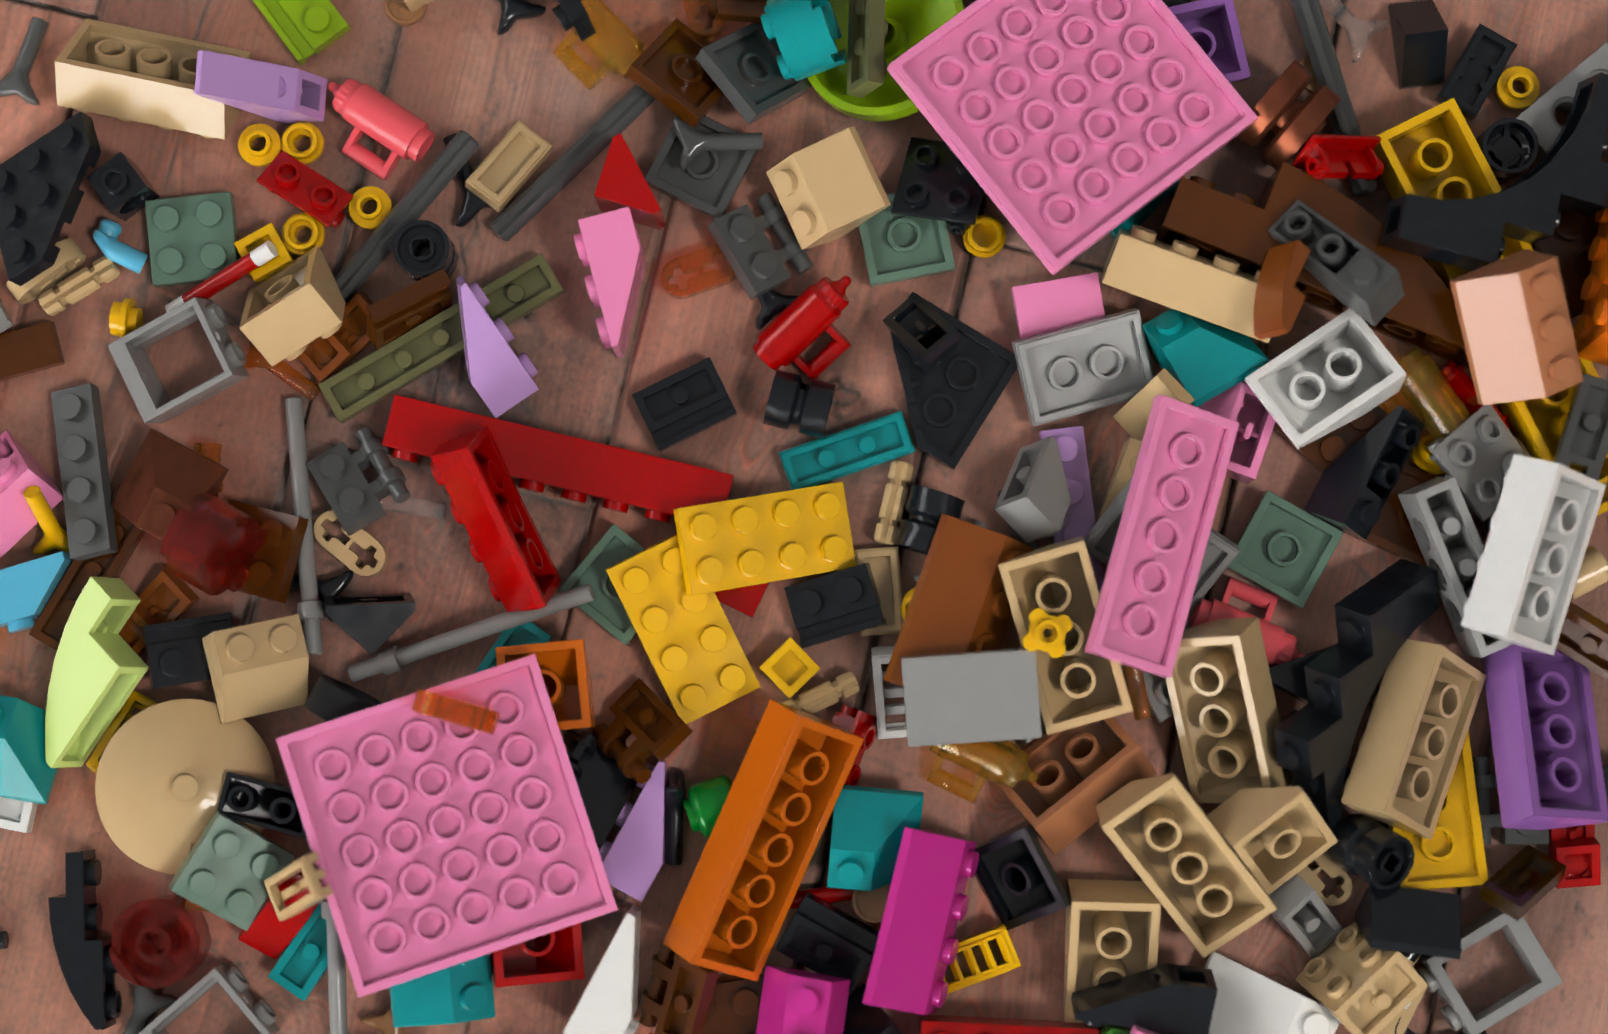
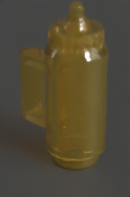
M581 0L596 31L595 34L582 42L603 63L594 71L572 48L577 40L580 39L573 28H571L572 31L555 49L554 54L589 90L594 88L610 70L614 74L620 73L625 79L628 78L626 73L630 65L645 51L643 49L645 44L602 0Z
M1416 347L1396 360L1407 374L1400 392L1421 422L1424 423L1423 429L1427 428L1434 440L1440 437L1446 438L1472 415L1428 353L1423 355L1421 350ZM1395 395L1380 404L1388 414L1398 405L1402 406Z
M1008 740L930 745L929 751L937 754L927 781L973 804L978 799L986 779L996 784H1005L1009 787H1015L1022 780L1035 782L1038 779V774L1032 771L1027 764L1030 757L1028 753L1020 750L1016 744ZM945 759L978 774L975 785L941 769Z

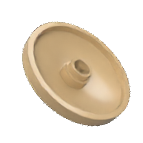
M186 698L157 703L140 711L126 721L116 731L103 751L95 781V798L100 819L110 838L128 857L158 872L176 874L217 811L227 772L275 782L274 767L270 753L259 733L246 719L221 724L217 703ZM238 821L258 833H261L263 827Z

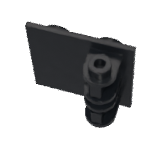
M911 137L891 214L946 221L949 225V232L963 235L966 229H969L971 225L976 223L984 190L944 141Z
M568 729L563 741L596 843L602 847L623 807L633 793L637 782L634 778L625 777L618 769L617 761L613 757H607L602 753L597 744H595L597 739L586 731H581L578 734Z

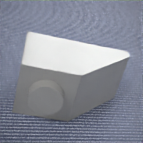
M1052 436L1019 449L994 508L1026 543L1057 534L1064 526V518L1071 503V496L1058 444Z
M1298 874L1294 875L1269 895L1277 907V910L1272 912L1270 916L1311 959L1317 957L1336 939L1338 933L1343 930L1316 891Z

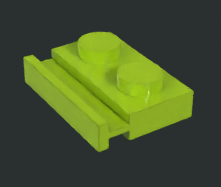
M253 0L301 66L306 63V59L315 53H320L351 30L330 0Z

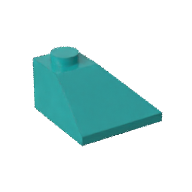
M1172 308L1142 325L1155 362L1161 369L1165 368L1195 399L1191 403L1195 407L1242 382L1247 376L1270 362L1268 357L1247 335Z
M0 695V797L47 805L58 768H50L46 763V710L19 698Z
M844 785L833 810L827 887L873 891L890 884L904 828H920L924 792Z

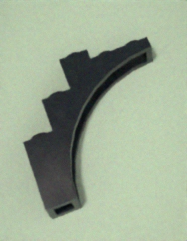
M1600 72L1578 83L1570 113L1555 142L1536 166L1514 184L1497 193L1474 199L1439 200L1406 194L1388 202L1380 245L1474 271L1501 258L1505 248V239L1502 236L1532 244L1553 236L1560 223V209L1587 216L1608 208V163L1601 161V157L1608 146V136L1606 135L1608 125V74Z
M1400 559L1336 603L1335 615L1338 643L1304 666L1308 704L1273 728L1277 765L1290 770L1292 786H1299L1305 792L1332 833L1342 820L1341 799L1344 791L1345 774L1353 741L1364 710L1380 677L1399 648L1421 623L1440 608L1437 570Z

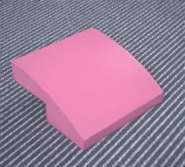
M1098 272L1021 285L1011 289L1019 330L1017 334L1018 340L1105 316Z

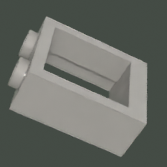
M194 297L107 345L144 423L163 424L250 377L244 366L247 363L246 356L239 344L232 341L225 327L228 325L226 314L213 300ZM199 320L224 372L170 401L145 349Z
M1493 908L1461 928V952L1501 929L1532 979L1527 984L1472 1016L1441 965L1451 958L1422 955L1418 961L1422 968L1417 970V972L1428 984L1427 989L1431 993L1437 991L1446 1005L1440 1010L1455 1032L1460 1029L1465 1034H1479L1563 983L1523 916L1517 921L1497 908Z
M224 963L212 969L138 1034H169L165 1028L218 983L257 1028L258 1034H276L281 1029L275 1023L278 1017L273 1009L263 1000L257 1002L247 990L250 985L242 972L234 966L229 968Z

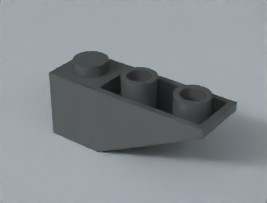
M1299 199L1268 230V233L1280 245L1299 240L1311 251L1303 267L1341 303L1374 327L1405 296L1399 272L1395 267Z

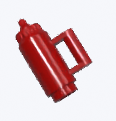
M843 276L840 280L836 281L823 277L816 284H811L757 335L758 341L753 345V349L758 357L774 371H777L782 365L787 367L790 363L794 362L811 379L819 377L852 346L850 341L833 325L841 316L842 310L849 303L845 293L846 288L851 284L850 277ZM826 331L833 340L813 359L807 362L800 354Z

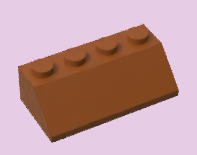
M942 514L883 680L903 687L901 657L999 650L1012 611L998 564L1033 551L1034 548L998 532Z

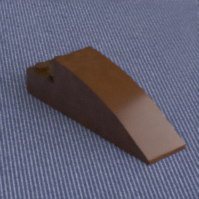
M1283 161L1268 178L1257 206H1254L1256 201L1251 197L1237 192H1231L1229 196L1214 190V183L1198 176H1190V179L1182 177L1170 193L1155 230L1157 233L1156 240L1170 245L1173 244L1174 240L1189 243L1199 248L1197 255L1214 260L1215 255L1228 257L1240 263L1239 270L1253 275L1256 274L1257 270L1262 269L1269 248L1280 245L1268 233L1269 228L1299 199L1398 270L1405 296L1375 327L1363 319L1371 330L1448 361L1452 359L1455 364L1470 369L1453 294L1434 269L1420 256L1380 245L1384 224L1363 207L1323 181L1314 179L1306 172ZM1302 268L1294 287L1306 296L1304 303L1336 316L1349 309L1306 268Z

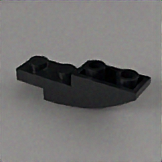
M95 849L76 850L65 853L66 894L48 898L50 924L59 964L71 994L95 1030H104L116 1024V1018L120 1017L122 1011L120 991H115V973L120 971L121 952L119 947L114 946V936L97 937V930L101 929L103 921L102 906L100 903H96V886L100 885L102 878L101 862L99 859H95Z

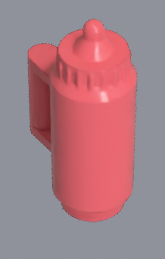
M351 78L343 84H337L333 81L328 83L327 88L334 95L333 109L340 113L346 122L354 126L342 149L343 154L384 181L390 177L400 158L404 160L411 158L415 162H419L427 154L436 136L434 132L429 130L428 123L367 83L361 84ZM364 133L392 151L387 161L359 144Z
M1233 577L1228 578L1220 600L1214 598L1211 602L1203 598L1200 600L1188 628H1192L1217 619L1257 617L1229 605L1230 597L1233 596L1264 609L1259 622L1269 667L1305 656L1297 650V638L1294 635L1287 633L1283 627L1270 622L1278 597Z

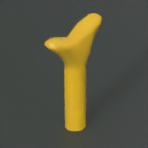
M35 485L28 487L23 492V495L44 532L41 540L34 546L33 553L43 555L54 549L69 552L67 531L59 525L40 487Z

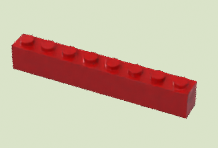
M394 395L382 443L384 447L393 450L392 458L417 464L419 456L431 459L430 455L439 445L487 426L512 479L519 480L518 488L542 494L545 486L561 490L560 498L584 504L587 496L604 500L602 508L626 514L629 506L646 510L644 518L668 524L670 523L671 516L674 517L673 509L730 500L735 479L732 474L399 395Z

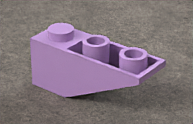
M198 50L194 94L283 124L324 121L327 91L326 78L298 68Z
M461 275L456 278L467 375L475 390L494 417L497 418L539 390L532 378L539 372L525 352L517 356L509 345V342L515 339L503 319L499 317L493 321L484 307L491 302L478 283L475 281L468 285Z
M659 760L656 766L650 763L647 764L651 771V778L644 784H636L637 787L643 789L635 805L628 801L626 802L615 822V825L621 827L614 843L606 840L599 851L610 885L640 902L645 898L665 862V788L667 787V761L665 760L663 762Z

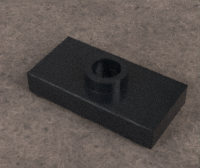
M1479 24L1434 100L1444 103L1454 98L1463 116L1472 121L1477 116L1517 44Z

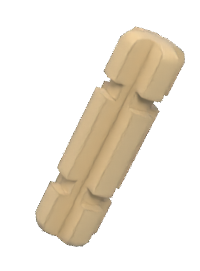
M105 255L92 262V268L86 266L58 283L56 290L50 288L40 294L38 300L41 307L48 315H57L66 309L67 303L73 305L101 288L100 283H109L119 277L120 270L117 264L110 261Z
M894 460L890 465L888 474L890 483H886L878 516L881 518V522L877 523L874 533V541L878 543L895 545L894 542L899 529L897 524L898 522L901 523L909 488L906 486L907 483L911 482L914 469L910 463Z
M848 671L835 677L836 681L832 683L830 681L824 682L799 694L798 699L793 701L791 698L782 703L814 714L839 702L838 698L842 696L848 698L858 693L860 686L855 675Z

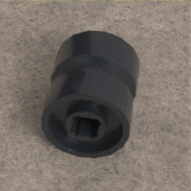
M1516 118L1501 119L1490 125L1476 137V141L1499 185L1513 180L1529 168L1535 161L1539 150L1538 137L1533 128L1523 120Z
M417 220L408 223L398 232L393 247L395 259L413 280L419 281L441 269L445 270L449 278L452 276L457 267L458 253L454 243L439 225L431 221Z
M777 369L763 424L785 430L793 424L797 426L799 433L822 439L836 384L812 379L805 384L802 381L801 375Z
M912 485L905 507L910 517L901 520L894 544L927 555L941 515L946 514L960 519L965 501L944 492Z
M1359 813L1345 817L1334 828L1333 834L1338 842L1329 848V854L1336 865L1352 874L1360 876L1367 883L1382 890L1395 888L1409 875L1415 853L1412 843L1406 837L1385 828L1382 824Z

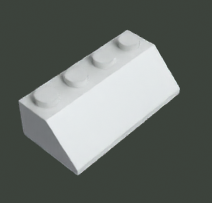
M1514 454L1510 468L1504 476V487L1497 510L1492 515L1490 521V532L1484 552L1477 563V574L1471 594L1464 605V616L1461 626L1487 636L1554 656L1606 485L1560 463Z

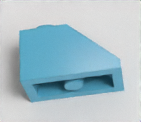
M61 551L0 570V628H8L9 633L33 628L35 625L34 619L39 618L73 559H70L69 552Z

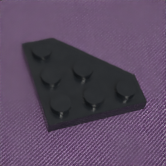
M81 111L0 164V249L8 280L19 286L24 285L54 265L60 248L55 246L64 223H72L84 195V192L79 187L88 166L95 168L100 157L101 149L93 120Z
M913 291L908 297V299L915 294ZM922 298L959 331L962 336L959 345L928 371L924 372L890 330L889 332L916 446L954 471L1016 371L1017 363L1012 352Z

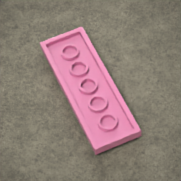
M1165 395L1154 397L1085 652L1163 678H1171L1239 422Z

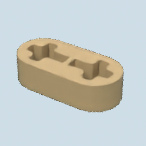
M66 238L55 244L56 247L60 248L57 259L53 266L22 286L9 280L7 281L6 287L19 304H26L37 299L40 294L55 286L81 266L86 259V255L73 238Z
M333 510L324 512L317 518L313 531L315 539L351 571L363 577H375L385 571L389 561L388 551L366 529L362 528L348 536L343 526H341L342 532L350 540L346 544L334 537L328 541L326 537L329 534V530L325 526L329 521L338 523L339 519ZM356 544L366 550H371L373 547L376 548L377 551L374 554V558L378 561L376 566L365 565L363 568L359 566L362 558L352 550Z
M1327 851L1312 861L1315 865L1311 869L1306 866L1297 873L1316 891L1325 905H1341L1351 896L1353 888L1351 878L1342 867L1333 862ZM1320 871L1327 877L1334 879L1338 876L1340 878L1336 885L1340 890L1338 895L1335 896L1331 893L1322 894L1321 891L1325 888V885L1317 876Z

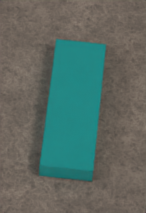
M902 411L828 435L822 439L820 438L779 452L791 490L831 482L915 453V449Z

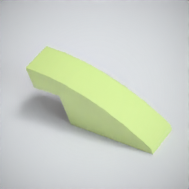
M91 576L78 597L63 630L49 682L45 715L46 763L50 768L83 766L149 668L119 635L141 601L121 578Z

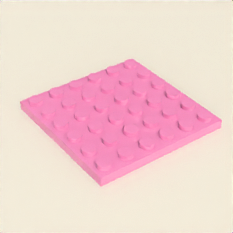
M976 0L892 61L887 68V71L1052 275L1056 274L1247 129L1258 118L1162 0Z
M535 654L276 738L312 853L317 852L320 859L315 862L317 870L323 868L326 877L321 880L323 887L330 885L333 894L326 898L358 998L618 910Z

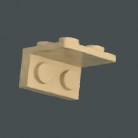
M1355 921L1350 926L1341 930L1336 936L1335 941L1318 957L1311 959L1306 964L1304 970L1296 977L1298 984L1325 1006L1350 1034H1378L1428 986L1399 951L1370 948Z

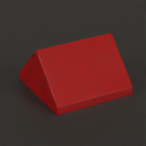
M619 133L613 136L594 194L601 212L606 213L629 206L635 223L658 230L665 227L666 223L661 208L622 134Z

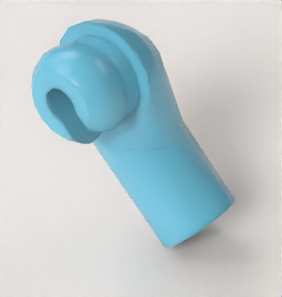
M107 218L102 219L98 229L93 231L95 243L110 261L139 274L148 255L117 240L122 232L121 225Z

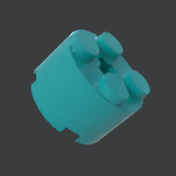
M767 0V5L764 6L765 13L761 14L760 18L768 39L776 38L781 52L780 55L776 56L777 63L785 80L794 78L796 81H800L847 63L846 49L838 51L835 40L842 38V34L829 0Z

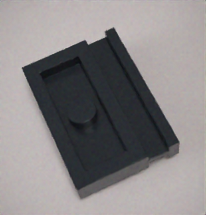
M710 357L632 394L660 452L738 415Z
M863 563L784 588L794 624L801 639V648L812 647L887 624L882 614L881 602L869 563Z
M231 612L142 626L151 689L211 680L202 638L214 631L233 628Z
M807 891L775 950L816 973L851 979L849 992L852 993L873 957L879 931Z

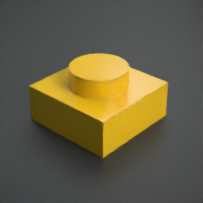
M272 222L234 243L241 257L267 241H271L275 245L278 256L250 273L253 280L257 283L265 280L294 261L276 226Z
M791 637L759 667L789 699L821 669Z

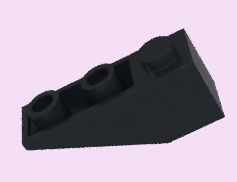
M1398 405L1323 471L1304 510L1344 533L1366 540L1372 527L1377 523L1380 512L1392 488L1397 484L1400 473L1411 451L1417 445L1425 424L1405 407Z
M227 772L217 808L218 811L237 821L308 839L291 785Z
M1167 963L1072 993L1071 1001L1075 1020H1080L1094 1027H1102L1109 1024L1124 1026L1131 1030L1133 1024L1147 1030L1168 1032L1170 1034H1209L1218 989L1212 969Z

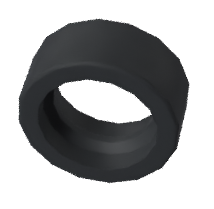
M322 674L307 699L305 707L320 718L330 721L383 703L351 685Z

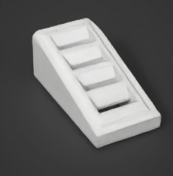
M895 645L871 648L878 739L907 737L906 721L886 723L885 717L886 715L905 714V703L884 704V698L904 697L903 687L899 685L883 687V679L887 668L882 669L881 664H889Z

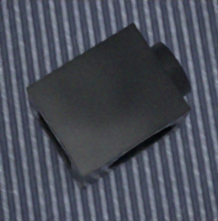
M122 152L86 177L110 211L124 221H127L145 207V201L155 200L159 197V194L135 162Z

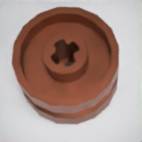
M1296 60L1288 66L1252 109L1258 117L1257 120L1236 136L1237 139L1250 148L1257 146L1270 130L1274 132L1276 136L1264 149L1262 159L1275 170L1283 161L1288 163L1296 152L1300 153L1304 144L1313 134H1318L1327 123L1324 119L1342 99L1327 85L1318 86L1304 103L1297 98L1311 82L1312 73Z

